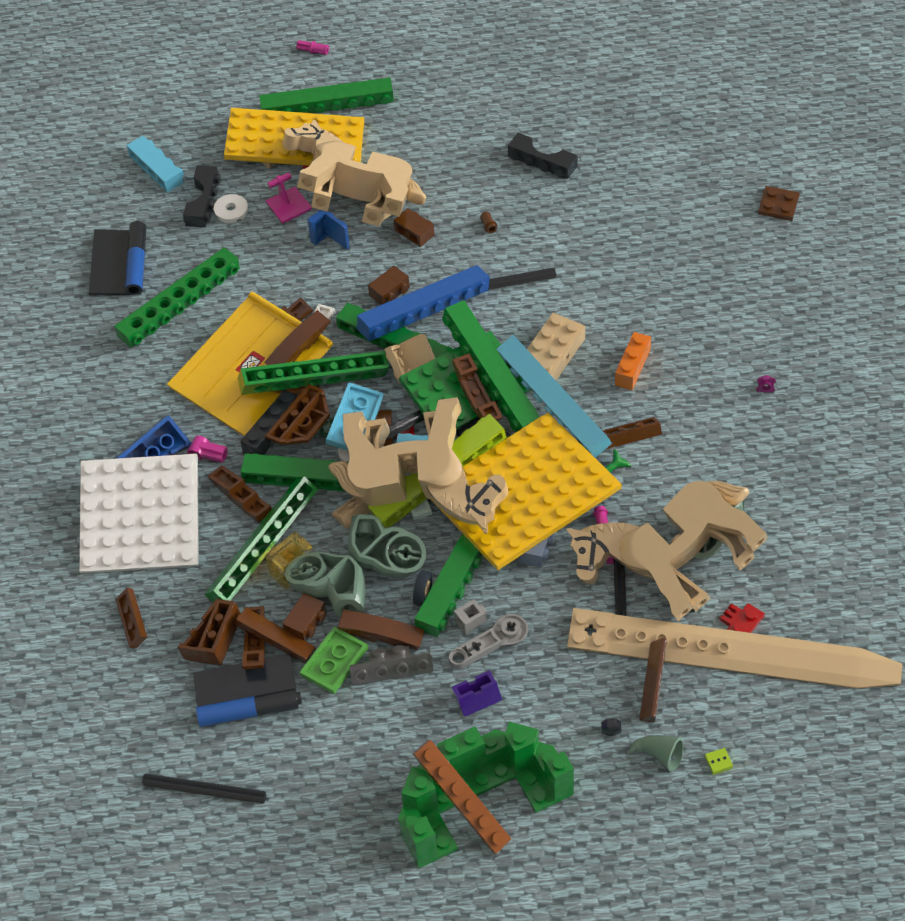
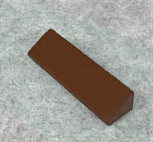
M655 417L602 430L612 443L606 449L662 435L661 423Z
M245 608L236 618L235 625L284 653L290 654L291 657L304 664L307 663L316 649L312 644L248 608Z
M660 638L650 644L640 721L652 723L656 721L667 643L666 638Z

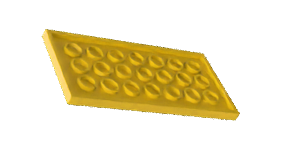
M231 108L224 160L310 166L313 161V153L299 149H285L282 142L286 129L300 128L304 123L311 124L315 120L321 129L334 134L344 143L356 146L353 161L361 163L364 117Z

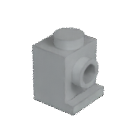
M473 599L454 610V619L464 634L468 635L469 631L486 622L487 612L482 604H478Z

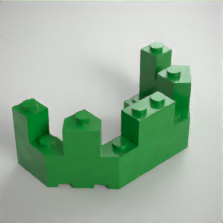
M509 721L506 732L495 729L481 736L476 726L437 744V748L476 796L516 778L534 812L537 813L574 794V768L564 751L557 753L554 746L539 742V729ZM420 764L417 768L411 767L401 793L403 806L398 817L400 834L419 869L458 850L440 815L455 806Z

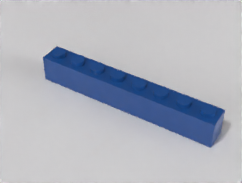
M475 265L357 315V330L368 341L379 338L440 312L451 305L488 291L490 276L478 265Z

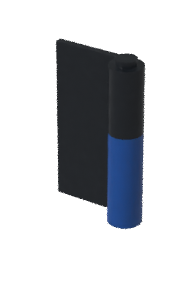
M131 222L129 230L94 229L89 295L123 296L139 295L142 293L147 228L143 222Z
M290 654L265 659L263 668L242 669V663L193 672L198 706L196 707L200 728L299 709V704H302L301 693L296 691Z

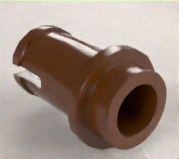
M483 212L480 215V219L484 224L485 232L494 233L497 230V223L493 221L489 212Z

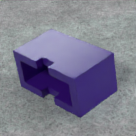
M490 670L475 676L474 681L468 683L466 680L452 686L456 702L464 717L502 701L497 682Z

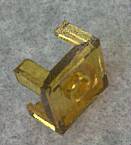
M296 531L265 555L270 577L285 590L290 587L283 575L289 562L298 556L306 554L307 550H312L311 544Z

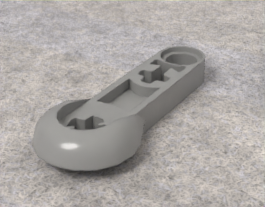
M516 614L502 616L491 629L452 650L449 654L451 666L455 669H463L503 645L521 643L528 634L526 620ZM510 626H512V628L514 627L515 631H513V632H510V630L508 631V627H510ZM476 646V648H479L480 650H473V647ZM457 655H462L464 660L456 663L453 661V658Z

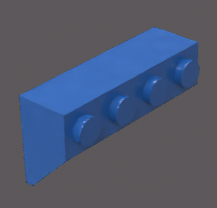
M167 415L156 422L114 459L168 456L190 446L191 442L172 418Z

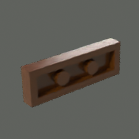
M126 588L115 600L129 648L134 649L147 638L134 590Z

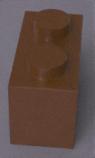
M409 208L394 219L395 231L419 247L423 246L435 235L434 224Z
M392 266L368 285L369 296L380 305L390 302L401 293L404 294L408 291L410 287L409 276L397 267Z
M303 593L282 623L283 629L307 642L309 637L312 638L315 634L319 622H323L326 617L324 602Z

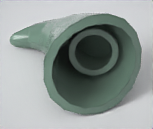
M665 735L645 736L631 744L629 754L636 751H644L654 756L670 772H673L678 768L683 757V739L681 737ZM675 755L676 758L673 761H670L671 756Z

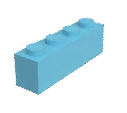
M141 136L127 144L129 156L166 192L184 183V174L181 168L176 167L170 158L165 157L162 150L157 149L151 140Z

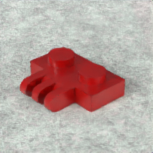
M749 603L746 604L743 610L730 604L728 609L723 612L724 615L719 617V620L729 626L727 630L752 633L764 618L765 613Z

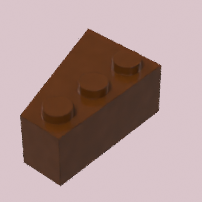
M215 600L201 617L202 621L196 629L192 628L187 640L184 643H180L177 647L184 660L222 665L237 625H235L236 618L241 614L235 601Z

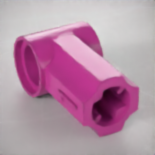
M197 435L194 437L187 454H197L199 460L205 458L222 463L227 457L228 447L211 443L207 438Z

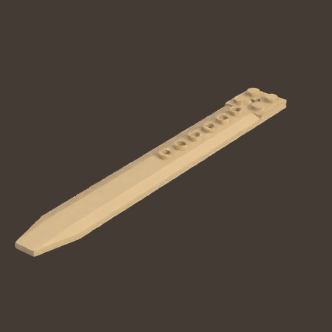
M573 608L567 645L569 649L648 659L650 644L660 638H666L664 662L856 689L901 684L902 663L862 648L615 615L614 613ZM593 627L596 632L589 636L585 629Z

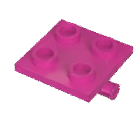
M289 172L282 176L278 175L275 179L267 182L270 189L278 185L279 194L265 200V202L282 224L312 210L311 205L296 187L285 190L283 182L292 179Z

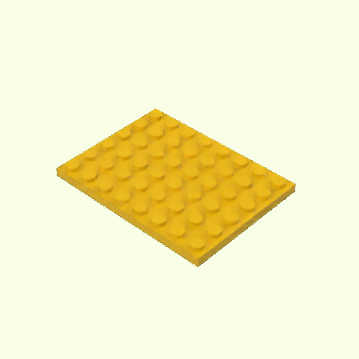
M547 412L463 466L468 486L486 483L489 477L496 474L501 475L506 481L508 495L496 506L495 519L487 524V534L478 525L462 522L447 514L433 499L431 500L498 571L622 489V484Z

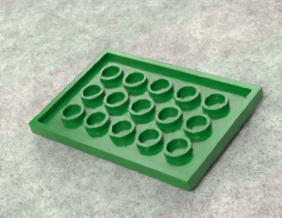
M490 330L486 334L497 349L501 344ZM461 346L399 377V382L422 414L436 411L438 400L458 397L461 413L456 421V430L479 418L460 386L452 363L453 359L464 355ZM520 376L515 377L525 394L531 391V389L527 390L522 385L521 381L523 380ZM483 385L491 402H493L494 400L491 398L490 391L486 386Z

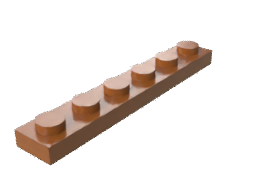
M430 739L426 740L412 755L489 849L497 854L511 840V837Z

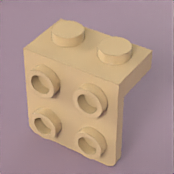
M419 334L399 345L385 348L386 358L391 363L394 377L398 382L401 375L435 359L425 334Z

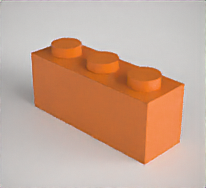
M633 332L615 372V386L633 390L651 350V336Z

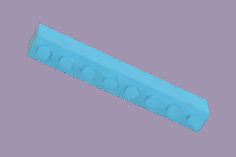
M514 335L496 349L504 362L510 365L511 368L509 370L516 378L518 376L521 377L523 380L521 381L522 385L527 390L531 389L534 392L533 397L539 403L543 402L546 405L544 409L551 416L555 415L558 418L557 422L564 428H567L570 434L591 455L596 458L612 444L608 436Z

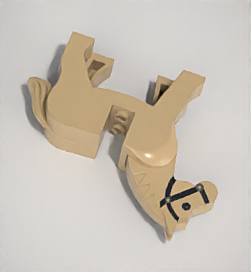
M315 120L311 124L304 123L300 128H288L284 131L282 145L285 149H299L313 153V161L309 167L300 171L297 185L298 188L314 192L312 208L328 211L332 192L353 199L371 202L365 206L362 222L379 227L382 221L391 216V214L400 216L406 199L417 205L425 203L426 195L420 186L411 179L412 167L405 160L372 151L367 164L353 161L356 146L344 143L334 134L321 129Z
M458 397L438 400L436 411L423 413L428 440L405 441L384 446L385 440L390 433L385 418L366 421L362 411L343 414L344 442L349 450V463L346 461L333 462L329 464L328 468L346 492L359 497L368 506H380L406 501V473H418V480L426 498L433 499L443 511L452 517L468 524L478 525L487 534V524L495 519L496 506L508 495L506 481L498 474L489 477L486 483L468 486L462 464L452 450L456 434V421L461 413Z
M722 481L690 482L663 508L668 520L682 533L677 534L672 539L670 545L649 523L640 527L627 523H602L583 528L582 530L567 528V532L573 538L570 546L577 553L576 573L583 583H595L599 577L598 569L603 567L608 558L612 557L635 574L654 579L662 595L669 601L671 613L677 621H680L691 609L695 612L698 611L711 599L708 593L677 570L690 561L702 549L710 537L723 542L729 548L735 566L740 571L755 558L753 552L768 537L744 511L731 506L739 505L749 495V489Z

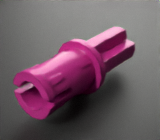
M299 40L296 45L297 49L309 51L311 54L327 55L329 51V45L319 44L315 41Z

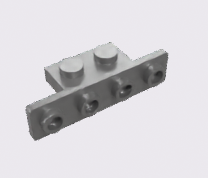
M402 645L390 649H375L372 652H368L370 662L349 666L353 685L434 671L430 652L410 655L409 646Z

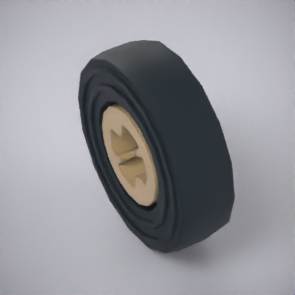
M425 570L419 572L413 590L414 605L422 606L432 587V572Z

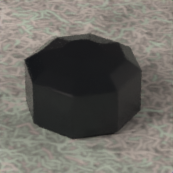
M608 718L602 721V734L615 736L621 733V721L615 718Z

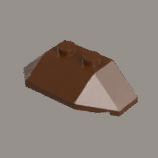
M308 384L265 435V438L278 444L309 442L330 417L324 390Z

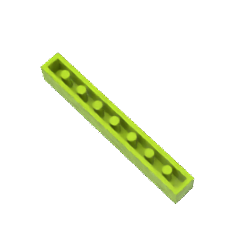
M488 414L454 440L452 450L463 467L501 443L507 437L504 428ZM418 473L406 476V501L380 506H368L371 515L380 518L385 528L393 526L428 499L419 483Z

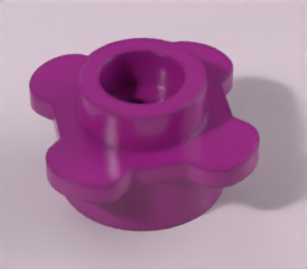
M764 375L757 379V392L775 391V378Z

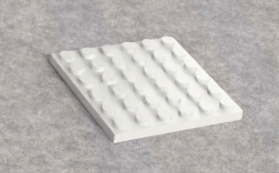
M197 454L81 461L80 573L199 566Z

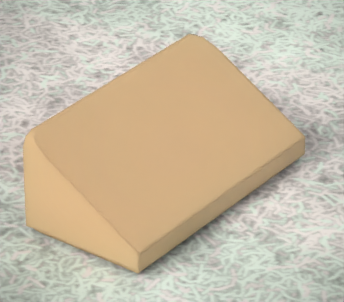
M354 496L335 510L332 516L348 529L351 525L352 516L367 514L370 510L368 505L364 504L359 497Z

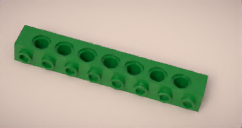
M225 247L116 324L114 327L117 337L130 348L140 344L145 337L154 334L163 324L169 323L174 316L181 314L191 304H195L203 295L209 294L214 287L221 285L229 276L235 275L240 269L238 258Z
M378 351L241 368L237 379L241 395L301 388L306 387L308 384L316 386L384 377L389 369L386 352Z

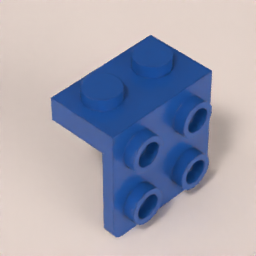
M319 210L307 219L310 241L315 246L329 236L345 249L350 248L346 223L338 220L331 212Z

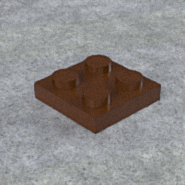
M765 186L758 214L793 221L800 192Z

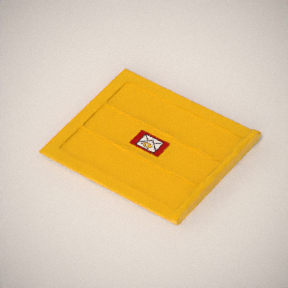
M251 291L246 300L167 385L225 425L245 436L281 393L270 391L241 395L237 379L240 369L266 365L264 363L266 359L302 322ZM321 334L309 350L304 349L295 362L321 359L334 343Z

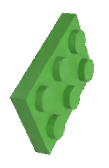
M334 626L302 668L300 676L335 695L350 674L349 666L358 664L369 649L368 644Z

